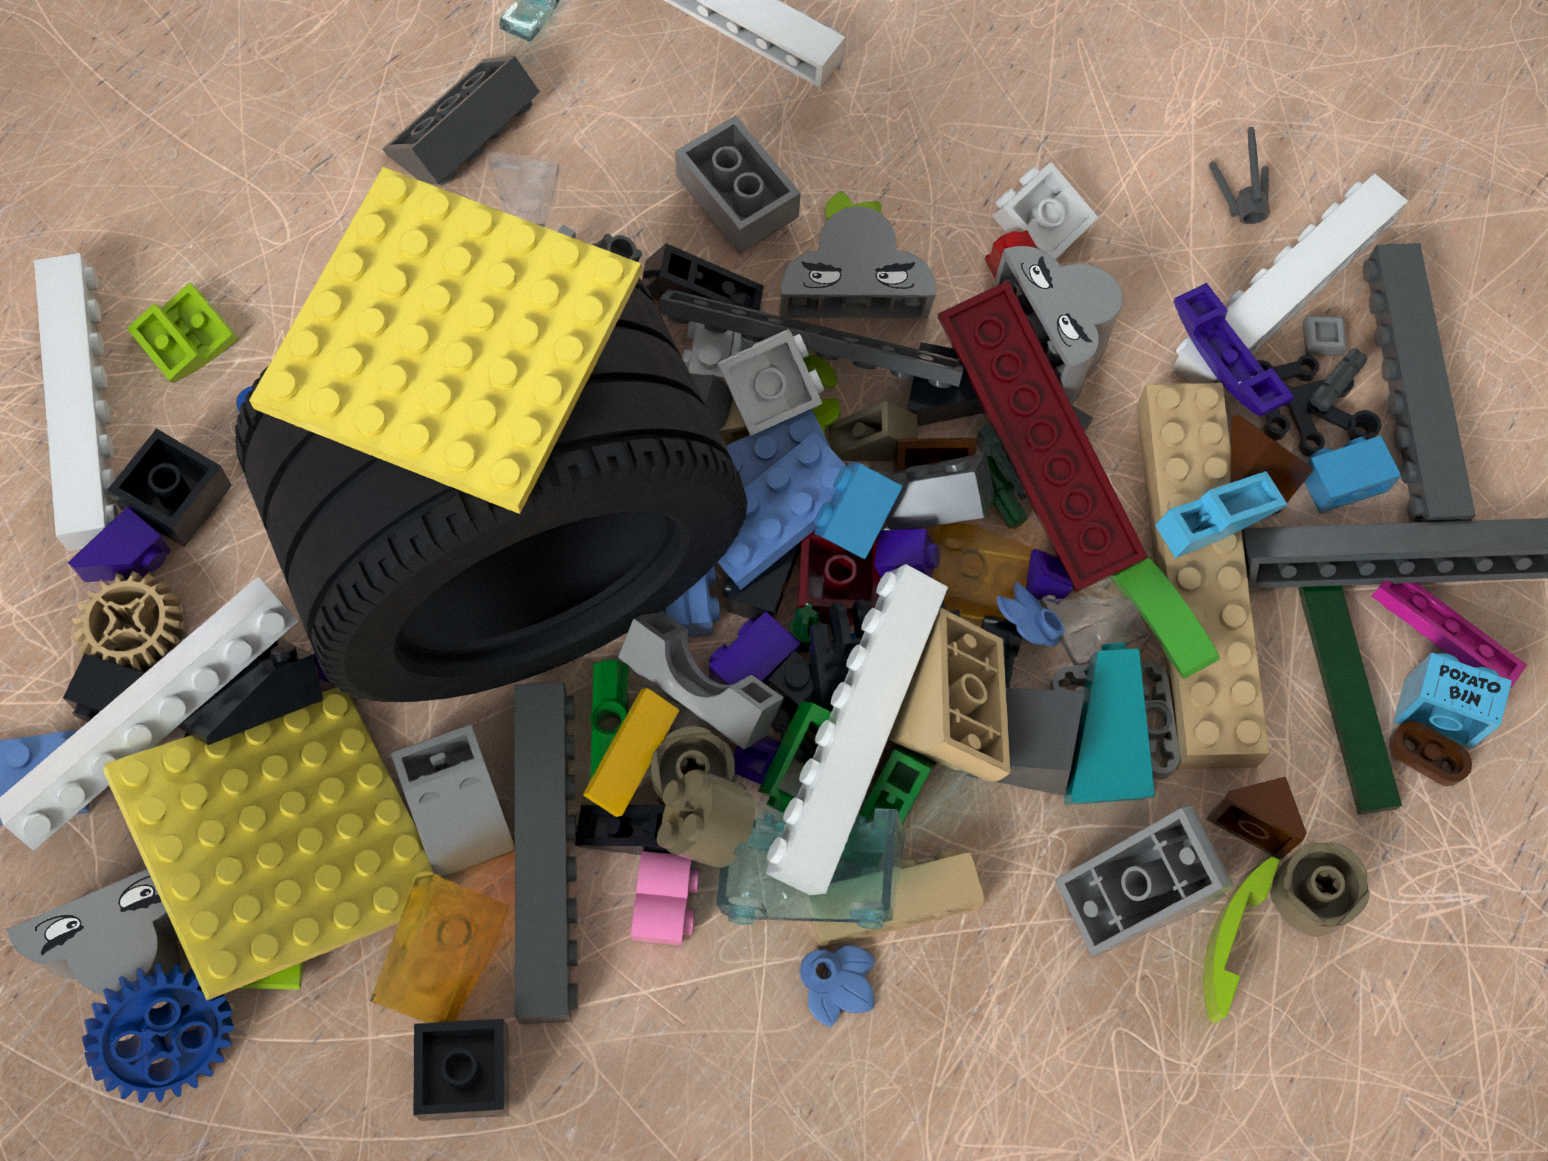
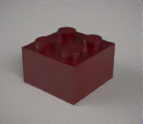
M813 531L801 541L797 608H804L805 602L812 603L813 610L819 612L821 624H830L829 611L833 602H843L847 608L849 625H854V601L865 599L870 605V609L875 608L880 596L876 591L881 577L875 568L878 535L866 559H863L814 534L815 531Z

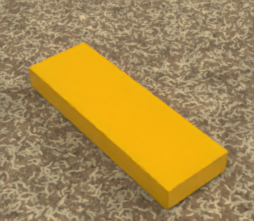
M641 689L583 795L614 816H622L651 764L655 750L664 740L679 709L650 689Z

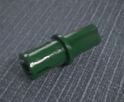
M989 455L987 458L995 493L992 503L1008 528H1018L1028 519V515L1013 492V483L1006 481L994 458Z
M805 602L804 608H796L795 615L790 622L791 635L801 643L800 652H809L808 646L811 645L809 627L822 625L819 619V612L813 610L812 603Z

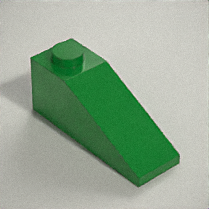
M901 745L894 748L849 834L840 857L841 860L862 872L878 870L937 762Z

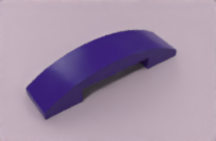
M1207 283L1174 298L1173 303L1196 349L1218 380L1223 383V386L1242 405L1261 417L1293 401L1294 395L1274 369L1270 368L1265 371L1225 320L1228 310Z

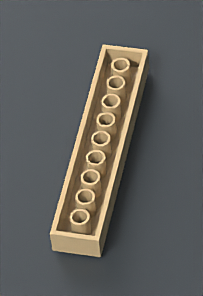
M1223 383L1146 384L1138 401L1137 410L1154 563L1169 579L1189 606L1220 657L1219 661L1183 679L1164 653L1180 751V762L1177 769L1257 768L1270 752L1242 532L1239 531L1204 548L1175 558L1155 526L1169 509L1198 500L1208 490L1231 483V445Z

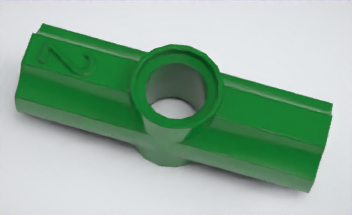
M603 660L593 664V696L590 716L592 725L590 780L628 714L629 665L618 660ZM609 717L616 718L621 722L618 728L611 731H606L599 727L601 721Z

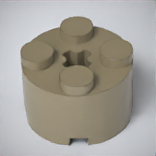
M699 726L682 727L668 734L655 750L651 759L652 786L660 805H665L663 793L667 784L672 780L679 781L691 768L702 770L734 782L735 760L729 745L713 734L712 731Z
M692 770L679 781H670L664 790L663 802L666 806L662 825L657 833V843L672 854L715 868H724L733 863L739 856L733 854L739 842L746 844L751 835L755 818L753 797L745 793L744 790L747 788L742 784L702 770Z
M1332 842L1306 844L1278 868L1270 891L1271 901L1276 906L1281 917L1296 930L1313 937L1330 934L1352 921L1366 907L1370 893L1366 878L1368 874L1361 859L1353 851L1341 844ZM1317 883L1322 885V887L1324 888L1322 892H1320L1317 889Z

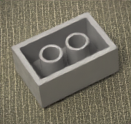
M736 115L675 151L676 177L739 254L799 218L801 193Z

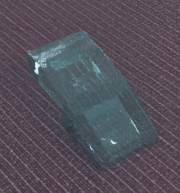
M516 0L500 17L499 29L531 42L546 24L560 0Z

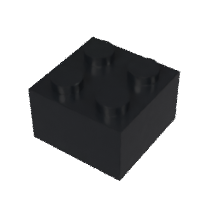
M156 428L107 491L122 511L129 507L154 530L185 547L232 485L221 465Z
M504 1019L414 1024L413 1115L420 1121L509 1116L508 1026Z

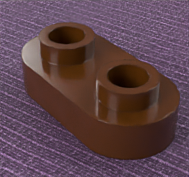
M1405 722L1394 730L1390 736V750L1399 761L1441 785H1456L1471 772L1472 760L1465 748L1420 722ZM1404 740L1411 741L1415 746V751L1407 749L1404 745ZM1441 761L1449 763L1451 772H1447L1441 767Z

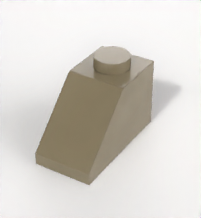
M888 400L829 425V446L842 461H891L894 457L897 439L918 438L917 415Z

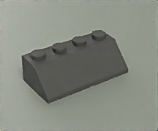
M515 56L483 59L383 148V151L416 179L428 184L444 185L456 176L457 171L455 169L464 161L469 162L482 152L481 145L489 138L494 139L501 135L508 128L506 123L514 115L519 116L529 110L533 105L531 100L540 91Z

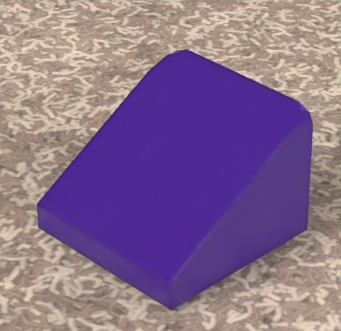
M1033 549L1030 555L1026 590L1036 599L1057 606L1074 588L1073 583L1057 557L1041 550Z
M766 735L745 750L737 745L733 755L735 774L761 784L781 741Z

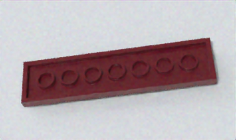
M1009 281L938 313V320L958 360L964 366L963 370L1060 564L1071 579L1074 592L1077 593L1148 558Z

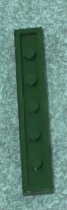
M1342 586L1299 587L1300 599L1357 813L1361 815L1396 810L1402 806Z

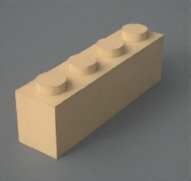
M957 849L948 850L934 856L935 861L919 864L917 859L907 860L894 866L895 871L878 874L876 869L867 870L854 875V881L838 885L837 880H831L826 894H807L806 905L818 950L979 910L985 902V897L971 852L959 854Z

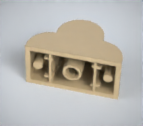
M940 607L888 740L952 770H963L987 782H995L1009 775L1010 755L1003 639Z

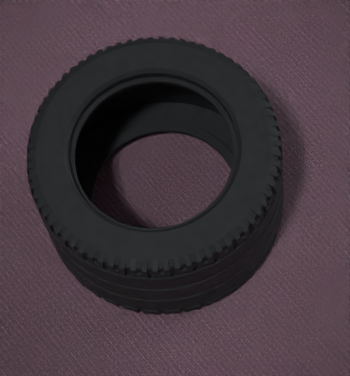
M640 278L520 514L253 409L249 399L268 367L260 373V378L254 381L252 390L247 393L245 402L241 404L240 414L237 417V425L235 426V447L238 460L320 667L327 679L337 689L351 696H357L359 699L380 702H418L448 699L506 686L569 663L628 633L634 618L644 614L659 613L681 597L725 555L734 539L738 536L739 530L743 526V521L746 519L748 501L741 476L711 415L707 411L706 405L681 358L680 352L649 290Z

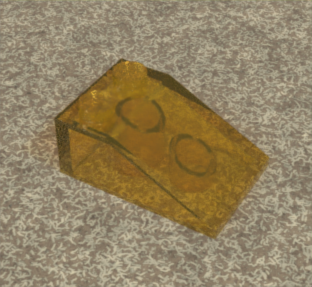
M958 522L936 525L932 542L939 547L940 564L938 568L933 570V579L948 587L944 596L946 610H960V616L983 620L984 614L1005 618L997 605V597L1001 595L1015 600L1014 584L1017 582L1026 589L1030 555L1034 548L976 525ZM1038 600L1043 607V601Z
M436 875L416 877L370 1002L425 1023L456 1021L496 947L510 906Z

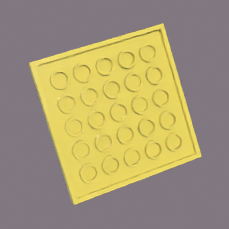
M382 167L249 401L255 410L520 514L642 274L641 263Z
M337 688L322 692L323 701L210 745H206L191 735L105 763L103 772L207 1001L445 905L451 898L441 876L433 874L418 830L350 695L341 692Z

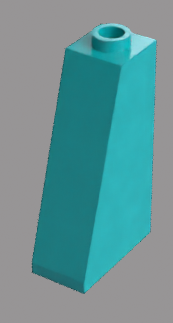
M1122 642L1101 645L1102 651H1098L1090 657L1071 771L1064 795L1065 805L1144 800L1155 797L1139 648L1126 649V643Z

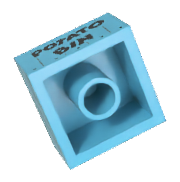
M1431 652L1405 678L1393 722L1399 724L1408 721L1420 722L1455 743L1472 749L1501 725L1512 680L1500 677L1496 671L1489 668H1475L1460 663L1452 655Z

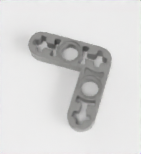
M1143 661L1141 662L1142 677L1144 674H1149L1150 680H1157L1151 692L1153 700L1145 702L1146 711H1157L1165 720V725L1161 729L1156 730L1148 727L1149 740H1151L1149 741L1151 757L1157 749L1156 740L1167 737V739L1161 741L1159 747L1161 756L1168 757L1169 760L1163 768L1159 767L1158 761L1151 760L1153 778L1163 779L1171 775L1180 762L1169 678L1166 670L1158 663ZM1089 665L1060 668L1056 671L1050 683V690H1067L1064 687L1060 688L1065 678H1069L1072 685H1084ZM1143 683L1144 698L1146 700L1149 696L1148 686L1146 683ZM1085 686L1076 687L1075 691L1084 692Z

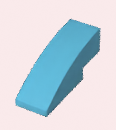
M1267 471L1208 490L1198 500L1171 508L1155 526L1173 556L1178 558L1218 542L1281 510L1287 503Z

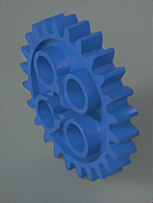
M158 963L155 965L153 975L146 976L141 968H137L136 981L131 983L125 977H119L121 990L116 992L105 988L103 992L107 1004L93 1003L91 1005L96 1018H89L84 1021L87 1034L82 1036L83 1046L86 1051L84 1055L88 1067L92 1069L94 1079L96 1081L103 1079L106 1091L110 1092L118 1087L121 1099H126L135 1090L140 1103L144 1102L149 1092H154L158 1102H161L164 1098L165 1090L172 1089L173 1093L179 1097L182 1091L181 1085L186 1082L196 1089L198 1087L196 1076L199 1073L210 1077L213 1075L209 1064L211 1061L224 1062L225 1058L220 1048L232 1045L228 1032L234 1030L235 1027L230 1017L233 1012L228 1000H226L225 994L208 1001L206 1000L193 969H190L183 976L180 964L175 963L170 973L164 974L161 964ZM159 1002H167L162 1007L152 1008ZM198 1025L194 1030L184 1032L187 1028ZM134 1034L130 1039L118 1041L123 1036ZM165 1058L159 1063L152 1064L157 1059Z

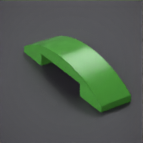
M1146 558L1109 577L1126 600L1130 599L1160 640L1164 653L1183 679L1220 660L1214 645L1189 606L1152 560Z

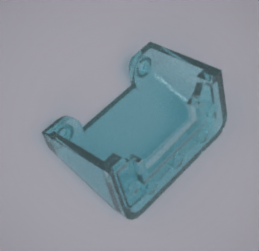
M875 809L874 820L869 823L865 816H857L856 824H853L826 894L808 895L765 874L770 863L767 860L770 846L777 837H781L786 822H776L773 815L764 814V821L754 819L752 832L747 843L739 842L733 854L739 856L730 865L720 868L716 906L721 913L728 916V921L731 923L750 925L754 923V920L853 922L863 928L879 929L884 926V922H889L893 919L904 850L905 831L897 809Z

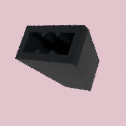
M920 342L919 350L958 359L953 348ZM964 370L959 387L951 385L950 388H940L928 382L929 379L914 376L907 410L917 415L918 426L985 413Z

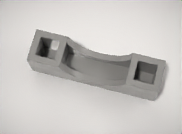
M663 611L644 614L634 618L618 656L635 673L650 680L661 688L665 695L676 699L691 710L698 719L709 723L724 734L731 743L739 745L744 750L767 735L784 697L753 675L733 685L720 684L708 678L700 671L691 656L688 645V629Z

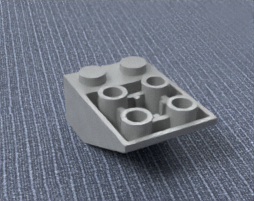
M471 724L391 753L433 874L440 875L443 879L515 852L510 831Z

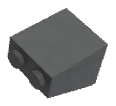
M1006 688L1010 774L995 782L1064 796L1071 771L1085 692ZM967 772V776L978 778Z

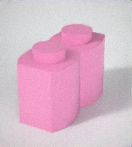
M641 851L631 928V938L633 941L683 946L684 935L692 936L695 910H688L687 905L689 893L697 894L700 868H692L691 859L674 854Z

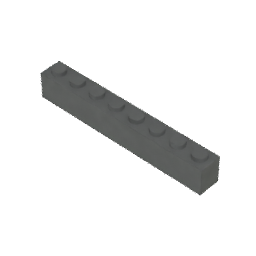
M1421 244L1376 245L1368 260L1364 262L1363 278L1365 282H1369L1371 292L1369 309L1371 314H1375L1377 323L1375 341L1376 345L1382 349L1383 362L1381 371L1383 379L1388 381L1390 391L1388 409L1390 414L1395 417L1396 429L1394 440L1397 449H1401L1403 459L1401 478L1403 483L1408 485L1410 496L1408 500L1409 517L1414 519V522L1471 521L1476 514Z
M1548 518L1245 528L1241 530L1249 589L1382 584L1384 580L1393 582L1392 584L1548 578Z
M564 682L514 684L515 1018L519 1024L571 1022V1010L579 1009L578 983H571L570 966H578L577 940H570V924H577L578 921L577 898H569V882H577L576 856H569V841L576 840V816L568 815V800H576L575 775H568V760H575V736L567 735V721L575 720L574 696H567Z

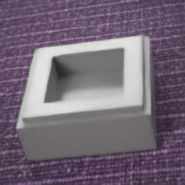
M1335 316L1305 317L1303 330L1306 355L1343 356L1347 350L1344 318Z

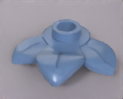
M1018 582L1014 584L1015 600L1001 595L997 597L999 610L1008 621L1017 625V631L1024 639L1036 645L1045 644L1049 647H1055L1060 643L1061 636L1065 633L1062 621L1051 610L1043 609L1040 602Z
M844 945L833 952L823 949L814 950L802 959L799 974L802 983L809 990V1010L814 1018L827 1027L834 1025L839 1017L840 1010L851 1013H864L874 1008L873 990L868 980L863 977L876 962L875 958L868 951L857 946ZM819 963H823L828 969L825 979L819 978L816 974V967Z

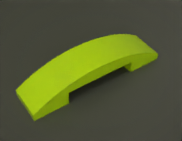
M1270 857L1238 885L1221 909L1212 929L1204 961L1203 988L1208 1019L1215 1023L1227 1017L1240 979L1239 975L1224 969L1246 904L1257 907L1267 898L1279 863L1277 858Z

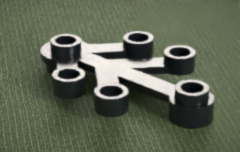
M1310 355L1301 356L1298 361L1275 367L1267 361L1257 360L1265 371L1273 368L1282 381L1297 377L1301 381H1310L1319 370V362ZM1301 365L1309 366L1312 371H1304ZM1325 379L1296 387L1284 383L1294 395L1293 401L1287 403L1302 437L1299 442V450L1307 457L1323 449L1325 445V439L1322 434L1317 432L1309 413L1346 430L1351 440L1359 437H1365L1366 440L1376 437L1382 426L1380 418L1368 410H1361L1351 415L1334 406H1331L1328 411H1320L1311 404V398L1324 383ZM1354 380L1349 383L1338 398L1346 397L1354 386ZM1279 408L1265 414L1267 422L1264 425V433L1274 440H1281L1288 432L1290 422L1284 415H1281ZM1271 424H1279L1282 427V431L1273 429ZM1356 427L1365 429L1367 434L1361 433ZM1306 440L1314 441L1317 444V448L1308 446Z

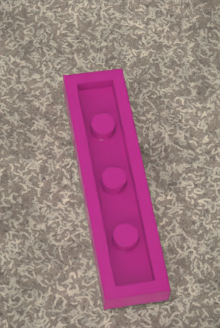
M1384 580L1373 593L1372 597L1386 609L1396 614L1416 629L1419 634L1428 638L1446 653L1456 657L1460 663L1475 668H1489L1496 671L1500 677L1512 680L1510 689L1527 666V664L1418 583L1392 584L1393 582Z

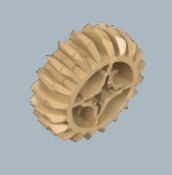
M134 571L127 581L122 574L116 573L115 583L113 584L100 579L102 589L97 593L87 590V596L91 599L90 602L77 603V609L83 615L72 618L73 625L78 629L72 633L73 640L79 645L78 653L82 657L85 653L145 673V668L149 666L152 668L159 660L166 656L170 648H175L181 643L180 639L176 636L187 633L186 626L181 622L186 618V612L182 607H179L181 600L178 595L173 592L171 593V588L167 583L163 581L158 583L157 579L150 574L142 579L140 574ZM159 611L158 626L154 634L151 635L150 626L156 620L154 615ZM109 617V625L103 632L105 636L101 639L103 623ZM120 619L125 621L127 624L132 622L139 629L140 632H137L132 627L127 629L122 624ZM139 646L135 649L126 651L130 647Z

